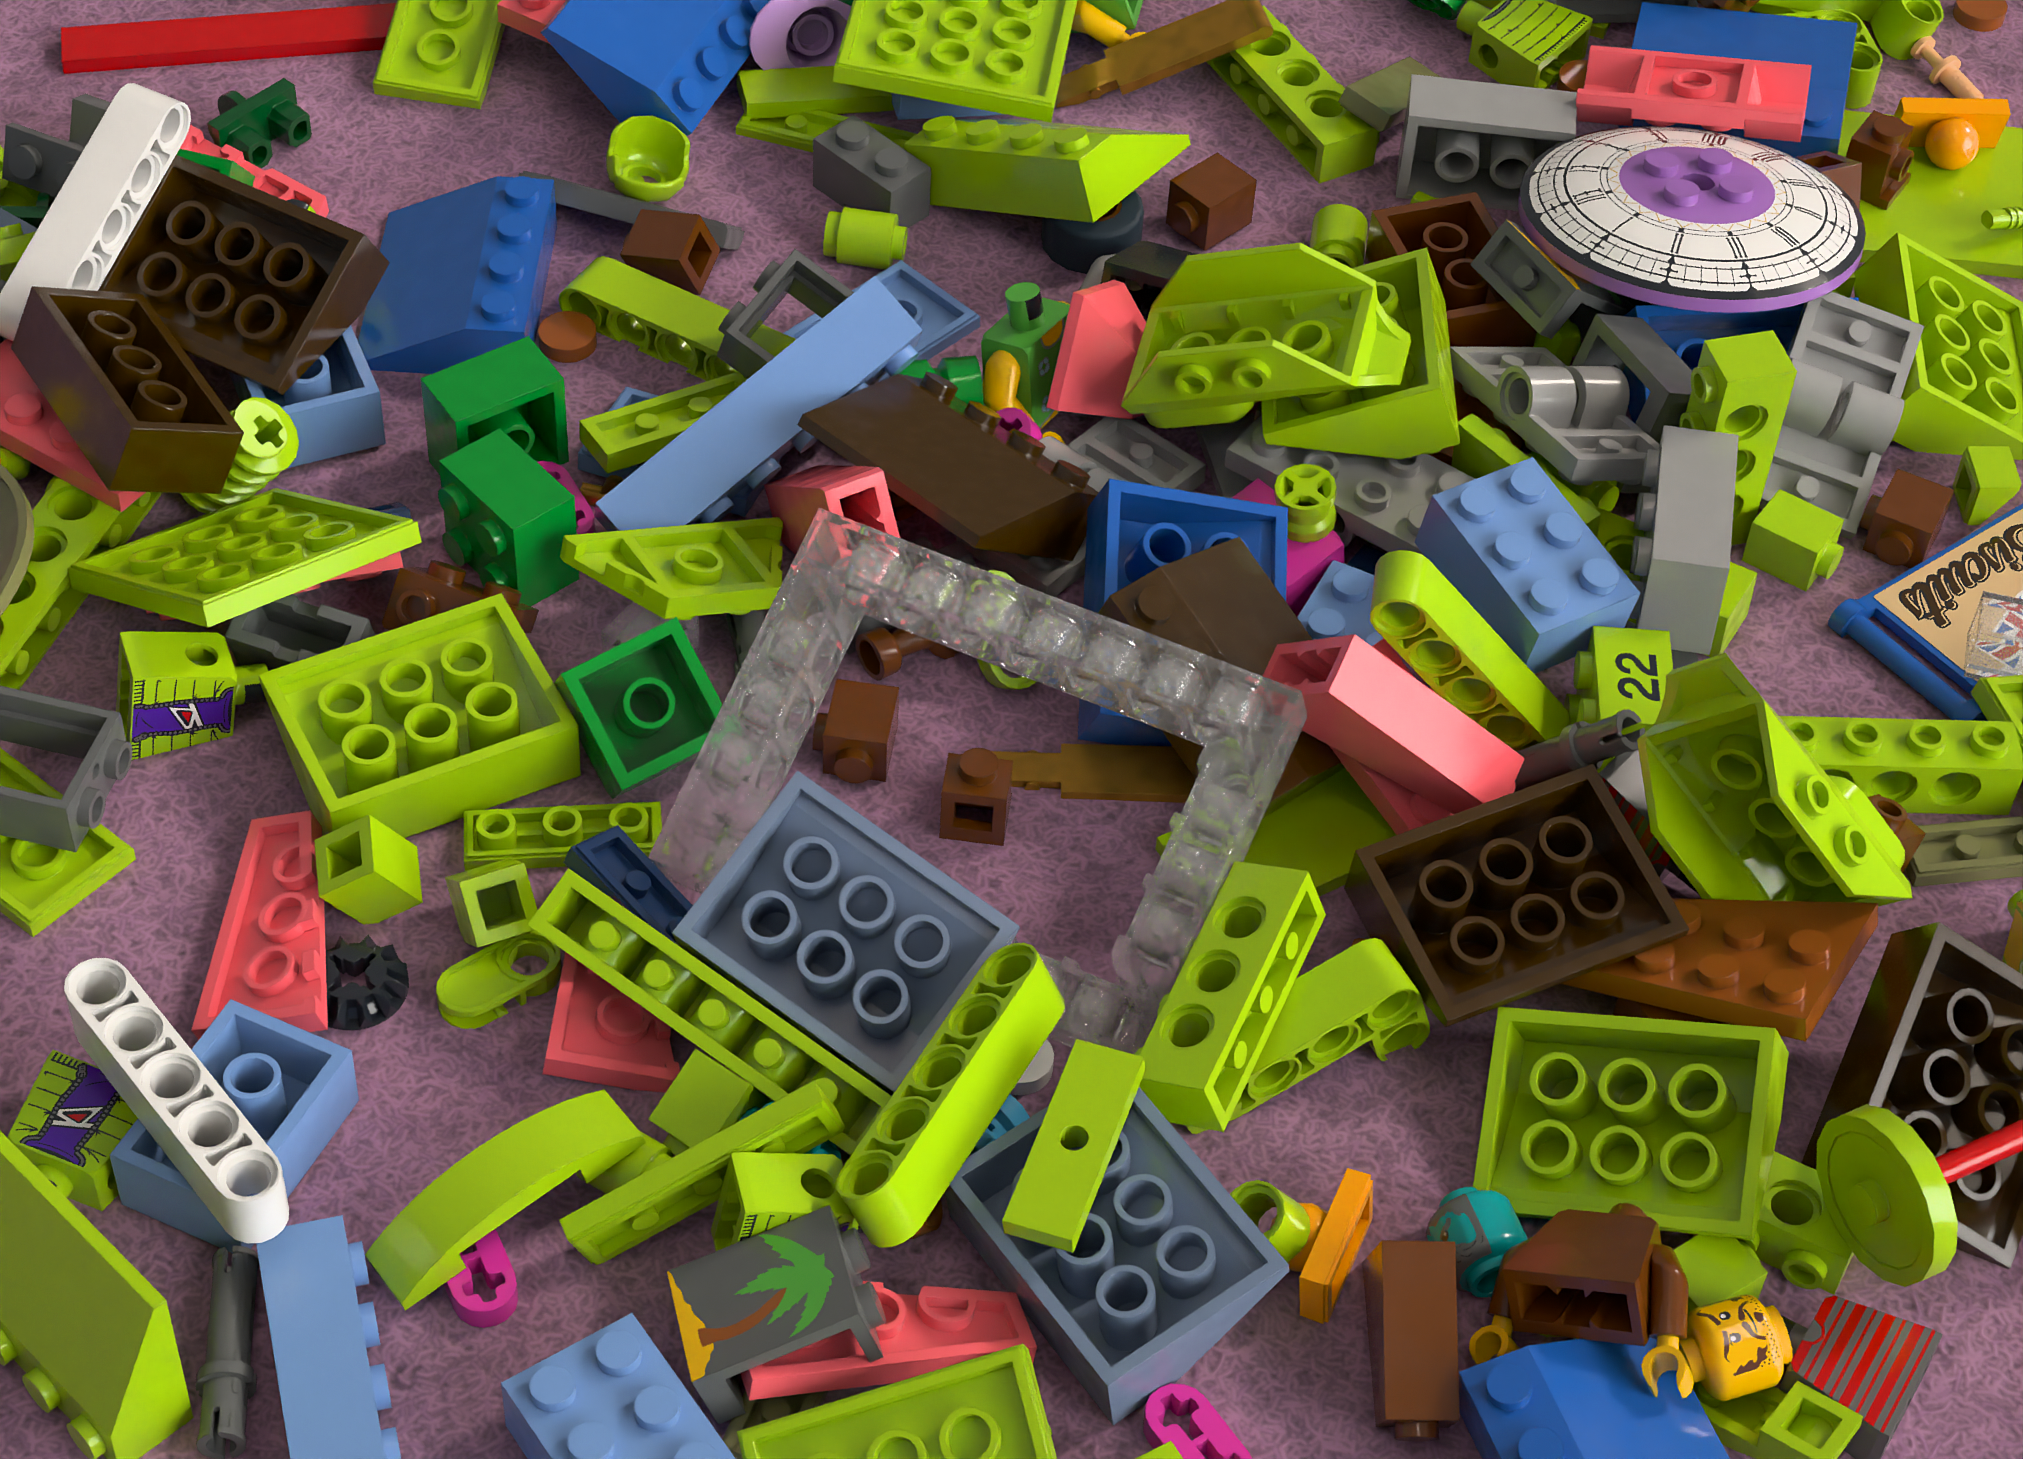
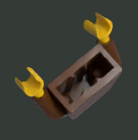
M1619 1203L1613 1206L1609 1213L1573 1209L1560 1211L1533 1237L1512 1246L1504 1253L1487 1314L1493 1316L1492 1324L1480 1328L1473 1334L1469 1342V1350L1473 1360L1478 1365L1489 1361L1495 1354L1499 1357L1520 1349L1511 1338L1512 1330L1645 1346L1650 1337L1657 1339V1346L1644 1356L1641 1367L1651 1393L1657 1398L1658 1378L1666 1371L1676 1370L1678 1390L1682 1398H1686L1692 1392L1694 1381L1689 1366L1681 1351H1679V1341L1687 1339L1688 1281L1674 1250L1671 1247L1662 1245L1659 1224L1651 1217H1647L1639 1207L1629 1203Z

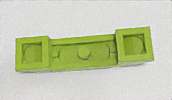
M605 1090L587 1093L551 1106L499 1133L451 1166L418 1194L378 1236L365 1256L406 1311L466 1269L460 1256L462 1251L577 1172L588 1184L645 1144V1139Z
M1798 1380L1788 1393L1776 1387H1771L1728 1401L1713 1398L1700 1381L1693 1385V1390L1721 1443L1755 1459H1837L1862 1424V1415Z

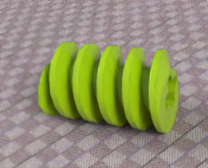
M252 397L242 401L234 411L230 412L243 430L244 435L221 494L181 493L188 504L198 511L207 514L253 497L256 492L262 490L268 482L274 480L280 472L286 470L297 456L299 446L297 429L290 416L278 404L266 398Z

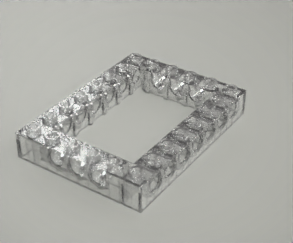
M819 508L648 858L671 882L700 894L704 892L776 799L864 615L1205 746L1196 763L1199 770L1198 777L1181 814L1174 812L1169 822L1172 834L1153 875L1146 873L1141 884L1145 894L1126 936L1119 934L1113 946L1111 960L1117 975L1115 983L1082 971L1077 961L1066 956L1060 962L1038 953L1065 1003V1009L1061 1018L1047 1038L1073 1048L1076 1039L1135 1054L1139 1048L1144 1046L1157 1019L1161 999L1171 991L1186 961L1187 955L1215 902L1219 887L1223 886L1234 861H1244L1306 722L1307 712L1302 691ZM1016 937L1013 939L1011 944L1018 943Z

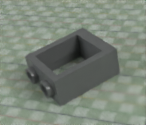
M794 249L782 265L773 260L764 269L753 286V290L757 292V295L747 307L739 301L725 316L718 328L724 334V338L717 357L748 379L774 358L773 355L750 338L787 294H790L819 317L823 318L854 292L798 250ZM884 372L881 376H879V377H878L875 381H873L870 385H873V384L879 382V380L883 377V375H884L886 372Z
M1596 314L1572 366H1614L1622 372L1625 366H1627L1650 390V394L1635 424L1660 444L1663 426L1679 427L1680 417L1687 410L1692 391V370L1643 318ZM1617 481L1616 485L1621 493H1650L1651 487L1642 486V481L1637 485H1629Z
M0 686V741L84 759L61 800L0 786V835L77 852L89 828L95 829L101 822L105 811L106 798L115 781L124 779L131 765L133 750L131 743L126 741L121 713Z

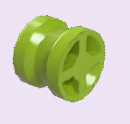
M1311 464L1294 465L1285 469L1276 479L1274 485L1276 506L1288 507L1287 538L1292 541L1302 543L1315 542L1326 537L1334 528L1336 522L1334 502L1337 491L1335 478L1329 471L1320 466Z

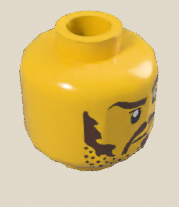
M1747 1294L1734 1296L1693 1309L1688 1315L1687 1339L1679 1341V1351H1681L1689 1366L1694 1383L1700 1381L1713 1398L1721 1401H1728L1774 1387L1782 1378L1784 1364L1791 1362L1793 1358L1789 1334L1777 1308L1774 1305L1764 1307L1756 1297Z

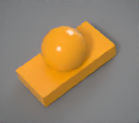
M1903 97L1900 99L1894 117L1914 127L1908 147H1925L1931 162L1940 168L1950 171L1967 166L1976 157L1979 148H1995L2011 113L2008 99Z
M1347 1168L1329 1211L1313 1203L1298 1202L1305 1208L1310 1218V1234L1305 1246L1288 1264L1290 1270L1301 1272L1299 1277L1300 1316L1321 1324L1329 1322L1373 1219V1180H1371V1175ZM1277 1215L1273 1218L1270 1228L1275 1223Z

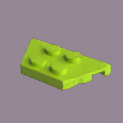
M779 517L564 535L560 558L566 564L663 619L677 617L678 620H690L695 616L723 613L743 615L753 610L778 608L782 590V571L780 568L783 546H780L783 521Z

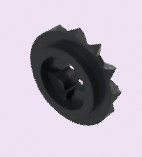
M369 934L360 943H347L340 936L335 947L326 950L328 1027L338 1030L366 1029L386 1021L400 1009L408 994L409 976L407 964L398 958L393 944L384 947L377 946ZM340 972L342 974L347 973L353 977L359 976L364 972L366 986H359L357 983L350 982L342 987Z

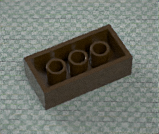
M32 286L11 349L109 491L221 494L244 432L144 295Z

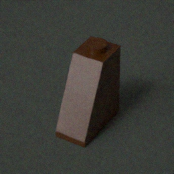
M1382 1240L1362 1262L1376 1427H1394L1395 1440L1420 1442L1439 1440V1428H1450L1460 1421L1455 1242Z

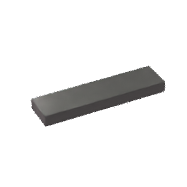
M528 171L519 173V176L554 180L555 202L558 204L632 224L635 223L641 209L686 213L540 173ZM702 217L719 247L738 250L745 232L742 231V227Z

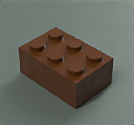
M1476 192L1372 211L1364 263L1369 264L1427 248L1446 303L1450 347H1534L1537 331L1470 265L1499 229Z

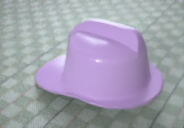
M839 0L769 1L757 13L750 28L749 47L753 60L763 70L835 66L852 6Z

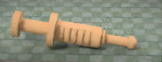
M1932 36L1920 38L1913 45L1910 54L1917 60L1924 58L1933 67L1929 76V80L1933 84L1941 82L1956 98H1984V95L1959 70L1961 61L1955 55L1943 59L1934 50L1936 41Z

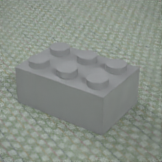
M1412 74L1398 155L1396 198L1412 199L1418 190L1434 198H1445L1476 192L1486 208L1518 211L1520 186L1528 167L1538 156L1551 147L1576 137L1577 92Z
M1664 425L1659 450L1647 449L1642 486L1651 487L1650 493H1638L1633 529L1644 530V537L1634 536L1629 573L1640 576V582L1632 580L1631 582L1641 594L1629 618L1636 619V629L1669 631L1671 650L1710 655L1730 569L1739 437L1736 434Z

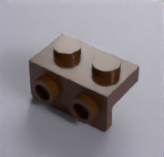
M430 560L428 568L404 567L399 569L382 625L385 629L393 630L502 593L524 633H531L539 610L520 603L522 593L516 589L486 581L484 588L464 581L467 573L465 570L441 561Z

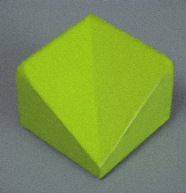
M1967 446L1966 450H1964L1952 487L1963 522L1967 523V525H1981L2020 490L2022 483L2009 446Z

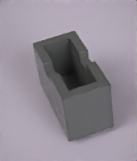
M855 115L813 138V186L842 207L847 205L850 208L898 214L899 226L908 228L929 216L931 167Z
M291 594L233 617L225 634V639L240 666L265 663L268 671L375 636L367 618L324 604H320V607L301 602L296 595Z

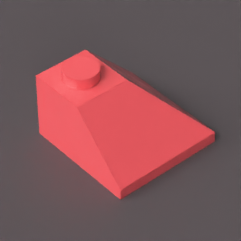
M1111 280L1073 292L1047 408L1056 411L1123 419H1134L1144 415V413L1130 414L1121 407L1146 325V321L1125 283Z

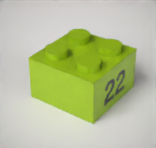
M1593 626L1587 651H1577L1575 657L1573 681L1577 692L1576 694L1567 693L1565 697L1564 707L1570 714L1571 724L1579 721L1592 724L1613 716L1621 710L1629 709L1635 712L1642 722L1624 728L1621 733L1625 735L1642 728L1645 729V732L1654 725L1662 707L1666 675L1673 670L1670 632ZM1615 757L1604 760L1602 766L1599 769H1597L1598 773H1600Z

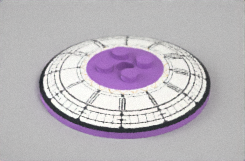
M1667 126L1622 127L1595 131L1563 141L1542 153L1528 167L1521 182L1518 198L1520 219L1528 235L1547 256L1568 271L1597 286L1636 300L1703 312L1740 313L1775 310L1795 306L1821 297L1843 284L1856 270L1862 257L1866 236L1864 220L1854 201L1838 184L1816 168L1796 157L1761 143L1723 133L1692 128Z

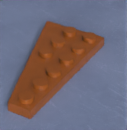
M1672 898L1689 927L1686 936L1560 984L1733 1025L1776 1028L1780 1036L1806 1042L1878 926V903Z

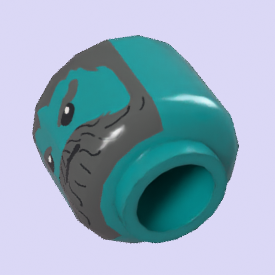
M1473 1187L1459 1188L1447 1194L1441 1200L1439 1209L1430 1218L1426 1230L1428 1241L1455 1242L1456 1289L1462 1292H1471L1476 1297L1492 1296L1504 1253L1512 1246L1528 1239L1509 1199L1505 1195L1493 1190H1477Z

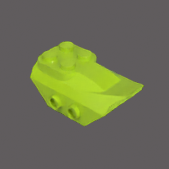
M1302 243L1187 255L1151 305L1121 407L1130 414L1144 413L1148 423L1156 428H1178L1236 422L1253 408L1256 401L1348 389L1401 385L1411 344L1410 333L1398 326L1379 303L1376 280Z
M1726 653L1673 669L1666 675L1665 694L1658 717L1654 725L1637 739L1650 830L1702 899L1878 903L1879 907L1913 898L1910 882L1901 872L1905 861V850L1900 840L1864 792L1846 778L1825 773L1799 739L1745 678Z

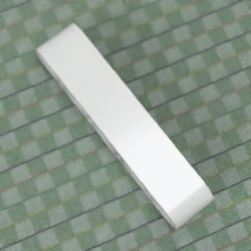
M128 83L118 91L0 293V336L12 341L14 340L32 286L99 290L187 136L191 122L188 105L135 83Z
M92 958L78 964L69 972L64 985L67 1004L78 1042L230 1236L235 1240L248 1244L262 1243L277 1236L289 1220V1205L283 1172L277 1156L122 964L108 958Z

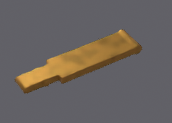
M1226 0L1105 49L1103 51L1106 58L1089 65H1082L1079 69L1062 75L1055 103L1056 108L1098 99L1101 95L1118 88L1121 94L1125 95L1258 40L1268 39L1273 34V27L1259 0Z
M1061 743V753H1044L1035 750L1027 752L991 751L998 759L1013 760L1011 787H1024L1025 790H1040V788L1061 789L1062 799L1213 804L1173 746Z

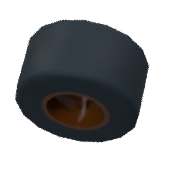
M1134 190L1094 223L1042 217L1041 238L1043 250L1053 262L1067 270L1087 274L1091 265L1099 257L1118 254L1141 241L1144 218L1141 197Z

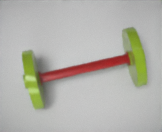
M1866 1104L1826 1122L1817 1141L1816 1170L1826 1207L1839 1234L1858 1260L1882 1280L1903 1287L1921 1282L1945 1271L1956 1253L1958 1229L1957 1217L1948 1184L2023 1151V1119L1938 1157H1934L1910 1125L1888 1109Z

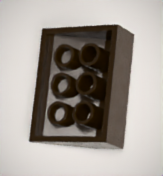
M176 155L98 291L143 294L186 353L283 395L362 314L390 262L365 234Z
M926 372L922 379L897 374L802 414L797 424L799 427L854 465L881 468L884 472L887 488L974 548L1073 561L1086 537L1087 508L1099 493L1087 484L1090 475L1081 468L1064 460H1057L1056 463L1043 455L1046 448L1043 443L1018 430H1013L1012 433L1008 432L998 425L1002 417L997 412L975 401H969L966 404L955 396L958 387L939 375Z
M1240 537L1163 565L1108 597L1088 626L1234 834L1237 835L1345 768L1329 745L1262 709L1251 701L1277 644L1313 639Z
M1594 764L1355 850L1344 886L1370 938L1382 939L1420 992L1423 1002L1445 1027L1684 937L1689 931V927Z
M1940 922L1892 933L1801 1163L1816 1170L1817 1141L1826 1122L1866 1104L1888 1109L1910 1125L1934 1157H1938L2022 1120L2023 974ZM2023 1151L1948 1184L1958 1222L1956 1249L2006 1269H2011L2023 1236Z

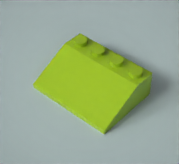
M939 116L924 123L922 131L904 143L907 152L931 167L930 205L1091 223L1097 221L1191 145L1188 134L1019 119H955L953 116Z
M1897 232L1854 272L1856 276L1854 293L1855 297L1859 298V302L1924 326L1901 399H1904L1902 416L1891 441H1895L1914 452L1963 455L1967 446H2009L2013 459L2023 460V302Z
M1427 248L1352 268L1376 280L1379 303L1398 326L1410 333L1411 344L1401 385L1348 389L1263 400L1262 427L1266 444L1392 459H1405L1420 454H1433L1444 448L1460 444L1446 303Z
M502 593L259 674L264 695L309 808L322 826L323 836L366 815H371L402 837L407 838L463 818L464 811L485 810L581 776L578 724Z
M1498 1007L1473 1188L1477 1190H1493L1505 1195L1519 1217L1551 1220L1558 1212L1567 1209L1609 1213L1613 1206L1619 1203H1629L1639 1207L1647 1217L1655 1220L1659 1224L1660 1231L1754 1240L1782 1117L1789 1051L1776 1028Z
M0 1131V1364L5 1366L14 1359L26 1372L22 1376V1381L37 1405L47 1413L57 1406L71 1420L66 1425L71 1438L87 1458L97 1459L103 1454L107 1459H139L194 1418L167 1301Z

